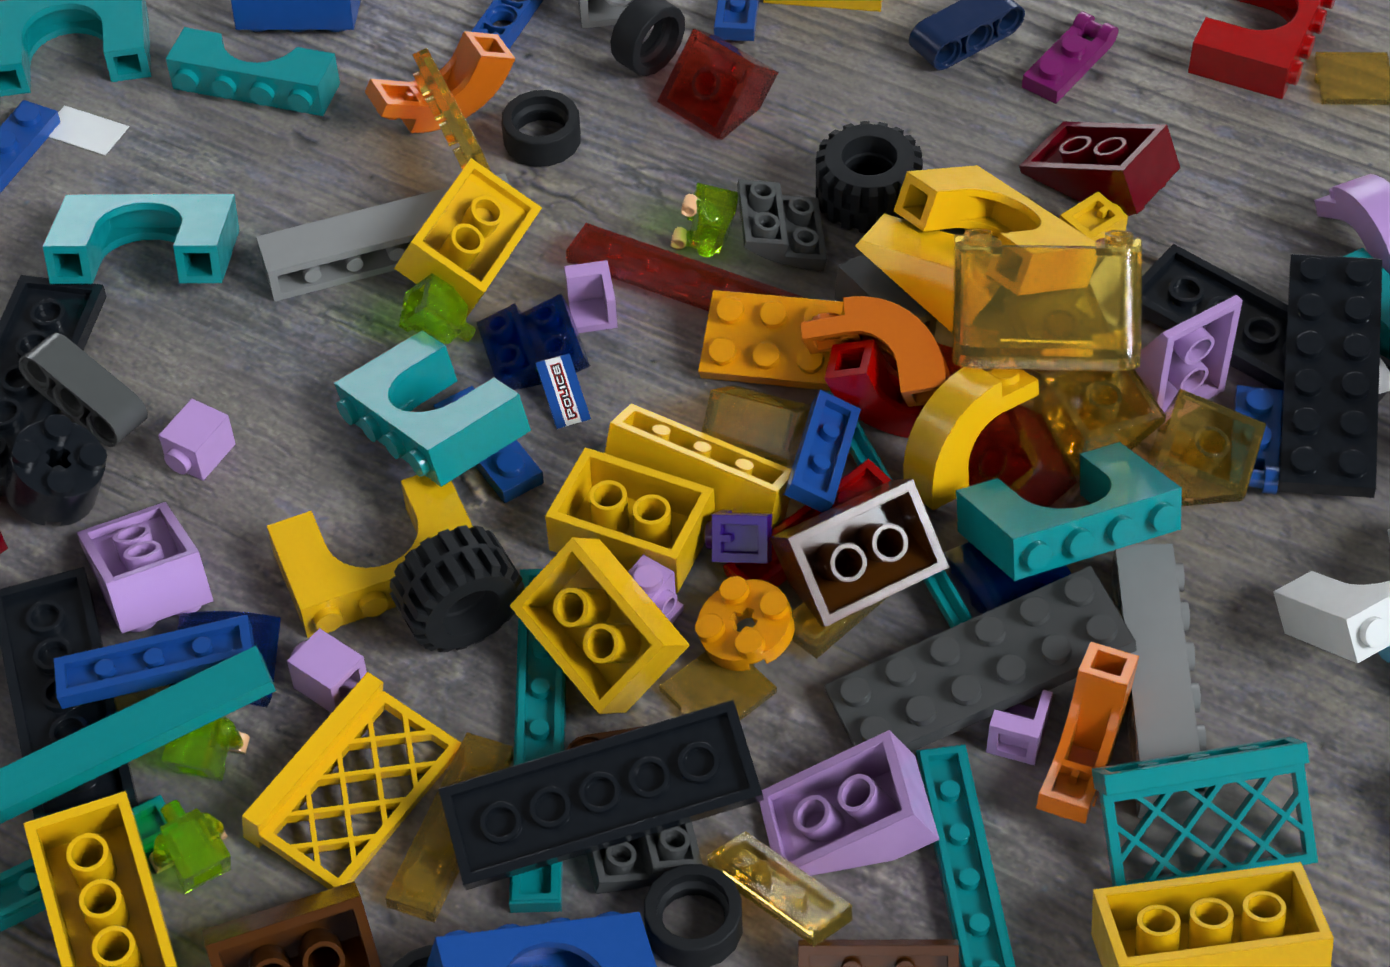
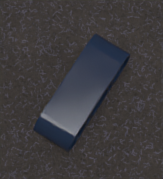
M960 0L920 21L910 33L909 45L937 70H944L1013 34L1021 26L1025 17V10L1014 0Z

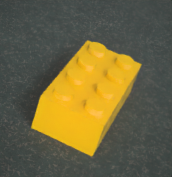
M126 791L23 823L61 967H178L136 819Z
M1301 862L1093 889L1091 935L1102 967H1331L1334 937Z

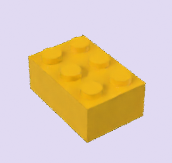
M585 447L545 515L549 550L558 553L572 537L600 539L627 572L643 554L674 571L676 593H678L705 543L706 524L708 521H712V514L715 513L714 488Z
M572 537L510 605L516 615L598 714L626 713L690 646L600 539Z

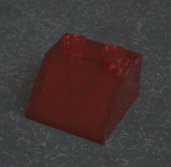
M693 29L657 102L717 139L722 140L761 108L779 72L720 37Z
M1022 405L1005 411L990 421L977 437L970 453L968 468L969 486L998 478L1024 500L1035 505L1050 507L1077 483L1042 415Z

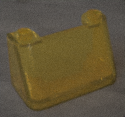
M980 228L965 230L964 235H954L951 340L954 364L977 369L1125 371L1140 367L1142 347L1141 237H1133V233L1129 231L1112 230L1105 233V238L1096 240L1095 246L1002 245L1000 239L992 237L991 230Z

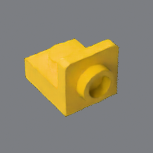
M1096 192L1060 215L1059 219L1098 244L1107 240L1117 248L1124 243L1128 215L1123 212L1120 206L1109 201L1100 192Z

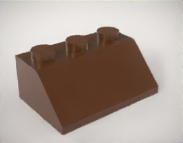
M913 479L886 482L769 537L787 581L822 627H827L949 568Z
M355 881L203 930L205 948L211 967H382L361 895Z

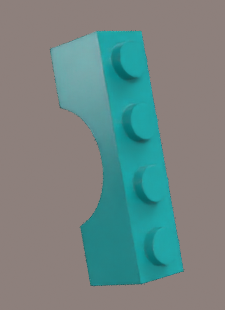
M188 27L183 28L166 57L173 89L324 116L340 85L335 53L296 47L287 55L276 60L258 63L246 62L231 56L225 50L222 33Z

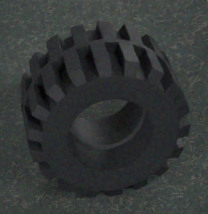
M861 121L860 125L855 126L850 123L844 125L842 131L835 129L829 133V139L822 140L819 145V151L816 154L815 195L819 201L820 211L827 213V219L832 223L840 222L841 228L847 230L857 228L861 233H867L884 213L904 219L894 212V208L906 172L922 170L923 168L922 151L920 146H915L916 140L911 135L904 136V130L898 127L889 128L888 123L883 122L870 124V121Z
M467 525L457 526L454 530L449 531V529L438 532V535L432 538L428 537L420 543V546L411 550L405 556L404 562L398 564L394 571L396 576L390 581L391 598L417 642L427 650L433 651L438 649L439 652L465 649L469 645L477 644L485 640L490 634L497 632L515 614L510 605L524 590L522 577L495 535L490 530L485 531L483 527L476 525L468 528Z

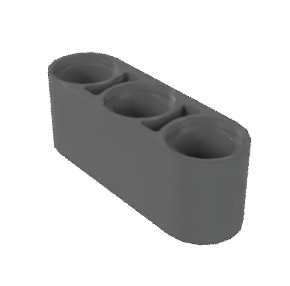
M51 334L19 360V369L25 380L78 425L90 431L105 446H116L148 418L146 406L133 391L62 334Z

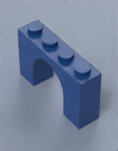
M615 911L605 912L592 918L576 920L556 918L544 924L528 926L506 924L495 930L472 933L464 930L452 931L444 936L435 937L427 967H657L640 912L620 914Z

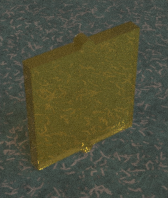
M1387 52L1315 53L1314 59L1317 73H1315L1314 82L1319 85L1321 104L1390 105V64Z
M706 651L659 686L660 692L681 711V715L734 699L740 720L777 693V687L755 668V663L749 664L751 670L732 671L715 664L710 660Z

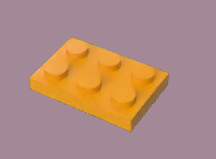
M713 290L698 369L700 377L703 379L831 391L824 379L831 351L810 354L802 340L800 322L810 321L814 316L821 313L845 315L844 302Z

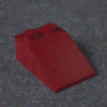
M1063 121L1019 165L1022 174L1079 202H1082L1096 192H1100L1109 201L1120 206L1126 215L1131 216L1141 212L1157 192L1166 186L1167 182L1180 169V164L1167 124Z

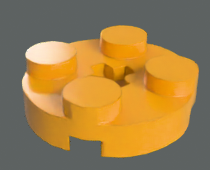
M733 576L724 580L719 590L713 593L704 603L695 623V631L710 660L728 670L745 671L751 670L749 664L758 663L763 659L768 664L777 659L789 646L794 635L795 626L792 609L787 597L778 587L763 580H745L740 576ZM746 618L753 619L755 623L753 627L745 626L741 632L737 631V624Z

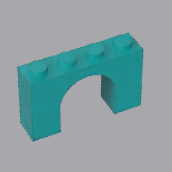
M145 0L0 1V97L31 93V60L34 53L47 41L66 34H88L103 41V53L111 82L152 77L149 16Z
M235 194L65 195L43 244L49 283L93 284L101 262L109 252L124 244L141 240H164L174 243L173 248L179 283H223L240 231Z
M423 330L334 382L340 398L336 405L346 423L349 425L355 424L360 427L369 440L372 442L379 441L395 459L402 458L409 463L418 476L422 477L425 475L440 487L531 431L519 393L496 378L490 379L444 407L424 412H411L421 403L458 382L446 345Z
M1121 442L1080 453V495L1091 504L1076 508H1048L1035 505L1024 500L1000 479L996 478L956 490L958 532L1011 579L1017 581L1181 530L1182 487Z

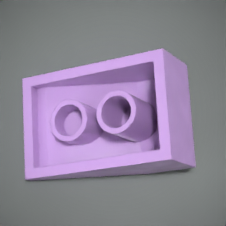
M1238 295L1164 331L1124 364L1119 394L1152 429L1225 390L1243 301Z
M166 502L77 532L78 539L105 602L122 634L129 631H145L153 627L159 620L174 615H189L198 611L202 605L213 602L199 551Z
M890 730L763 789L764 800L759 801L776 874L781 881L893 861L940 840L916 757Z

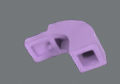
M1368 174L1333 186L1329 189L1330 195L1314 200L1319 217L1343 220L1353 227L1364 243L1367 252L1373 258L1382 259V267L1390 274V183L1377 175Z

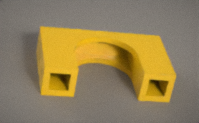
M978 165L907 171L894 208L895 213L923 232L964 228L998 237L999 239L986 275L1017 296L1087 286L1102 249L1100 244Z
M415 475L401 480L405 507L417 537L411 548L403 556L391 563L378 567H355L343 563L334 557L324 542L312 511L267 525L275 559L307 638L311 637L319 628L329 633L335 631L340 626L366 617H375L386 610L395 608L396 605L390 595L392 592L390 581L396 576L394 571L398 564L405 561V556L411 550L420 546V543L428 537L432 538L438 535V532L446 529L451 531L457 526L467 525L468 528L473 527L452 480L442 487L425 475L422 477Z

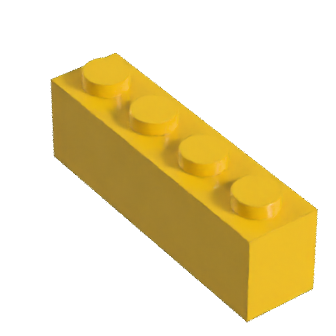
M632 403L610 422L605 454L714 488L715 513L721 510H732V513L772 514V529L778 526L786 517L790 497L784 495L792 469Z

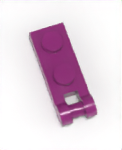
M1081 11L1076 16L1072 26L1023 75L1022 88L1057 104L1112 47L1118 36V27L1107 22L1102 25L1095 21L1094 16ZM1087 36H1089V37L1093 38V40H1092V41H1089V40H1087V39H1085V38H1086Z

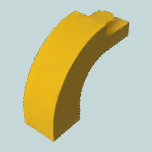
M1009 361L996 365L987 372L970 363L949 377L934 392L914 423L906 445L903 463V479L914 480L923 504L935 510L955 500L956 490L969 487V458L977 437L995 417L1038 396L1039 380Z

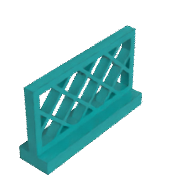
M1290 736L1093 768L1094 789L1099 791L1112 886L1301 862L1302 865L1318 863L1305 764L1310 763L1307 742ZM1291 773L1293 794L1281 809L1261 793L1274 776ZM1259 779L1254 787L1245 782L1247 780ZM1235 782L1249 792V794L1231 817L1211 801L1224 784ZM1209 787L1203 796L1194 790ZM1186 791L1199 802L1184 823L1180 825L1162 812L1161 809L1174 792ZM1159 795L1153 804L1144 798ZM1136 799L1149 809L1131 834L1117 824L1114 802ZM1257 799L1277 813V816L1261 838L1240 824ZM1207 807L1228 822L1210 847L1190 832ZM1295 808L1298 821L1290 816ZM1156 816H1159L1178 830L1160 855L1139 840ZM1285 821L1299 830L1302 852L1282 855L1269 846V843ZM1235 829H1237L1255 842L1256 845L1243 862L1231 863L1220 855L1219 852ZM1119 833L1127 838L1122 847L1120 846ZM1185 837H1187L1206 851V853L1194 870L1180 871L1168 861ZM1136 845L1156 861L1144 878L1126 881L1123 862ZM1264 850L1273 856L1259 859ZM1214 858L1223 864L1209 867ZM1164 866L1173 872L1159 875Z

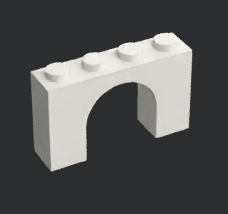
M1388 529L1387 532L1390 540V529ZM1310 571L1273 591L1284 633L1355 663H1359L1390 646V581L1356 585L1344 583Z

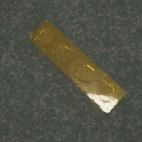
M425 48L412 54L419 71L412 73L422 96L431 94L425 100L436 121L444 119L443 122L439 123V127L449 147L455 144L458 145L452 151L461 170L472 158L491 171L480 145L428 49Z
M467 732L439 788L509 768L514 758L513 746ZM439 790L385 896L387 908L435 923L459 873Z

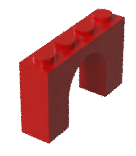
M1237 0L1271 10L1288 22L1286 25L1269 30L1248 29L1205 17L1193 41L1188 73L1283 99L1289 84L1297 85L1303 68L1301 59H1309L1316 37L1313 33H1321L1327 17L1325 8L1332 9L1335 0Z

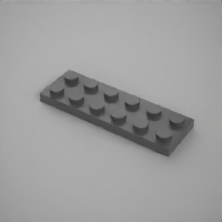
M1088 566L824 686L853 747L890 730L913 752L992 716L994 709L1004 711L1041 694L1043 690L1048 691L1077 678L1079 667L1090 642L1132 653L1137 651L1136 640L1093 568Z

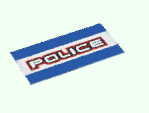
M570 353L536 362L535 364L556 428L559 429L591 420Z

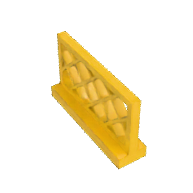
M369 672L363 676L242 815L243 838L258 848L264 844L327 889L353 882L459 755L463 743L383 691L384 682ZM386 710L402 721L403 733L375 736L373 723ZM409 726L415 729L416 731L410 732ZM368 730L369 737L361 738L362 735ZM433 741L444 749V752L436 761L415 763L412 743ZM405 744L408 764L380 767L377 747ZM370 748L373 763L372 769L344 772L343 758L349 751ZM337 766L338 773L330 774L332 770ZM425 773L418 782L417 774ZM410 775L412 790L406 797L384 798L382 779ZM375 780L378 800L349 804L346 783ZM340 784L343 805L313 808L311 795L318 787ZM306 802L307 809L299 810L301 806ZM387 810H394L389 818H387ZM380 811L382 826L375 834L353 835L351 815ZM344 816L347 837L317 841L315 820ZM309 821L311 842L290 845L277 836L287 823ZM364 846V848L356 856L355 848ZM349 848L351 863L339 877H336L321 866L319 852ZM313 853L314 861L305 854Z

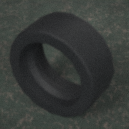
M666 0L632 1L620 14L613 28L610 40L612 55L616 61L636 74L642 76L656 74L674 57L682 42L685 31V17L679 8ZM654 25V27H653V29H652V31H651L649 37H648L647 40L642 44V42H643V40H644V38H645L647 32H648V31L652 28V26Z
M533 90L523 93L508 102L502 112L503 143L508 154L519 163L533 167L555 165L564 162L572 156L581 143L579 110L573 100L562 93L551 90ZM537 120H550L564 126L556 133L547 136H530L519 131L526 124Z
M703 864L681 865L665 871L651 884L644 899L645 930L653 952L666 963L676 967H711L723 962L735 951L743 934L742 897L735 883L722 871ZM687 895H702L715 900L722 906L724 922L713 934L703 938L685 939L672 934L666 929L663 923V912L676 899Z

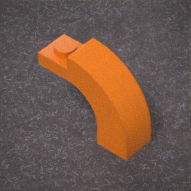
M464 31L451 59L435 74L425 79L411 82L370 79L365 93L381 117L389 120L400 118L410 133L432 132L456 124L484 106L504 83L515 61V57L498 34Z
M868 296L843 297L845 315L821 313L814 316L810 321L800 322L802 340L810 354L831 351L833 344L875 339L880 350L888 353L897 362L900 391L908 407L925 405L934 392L950 377L941 350L927 326L909 310L891 301Z
M1090 642L1078 670L1064 730L1051 766L1040 789L1036 809L1086 824L1091 808L1095 807L1099 796V791L1094 789L1092 769L1109 766L1131 693L1139 660L1138 655Z

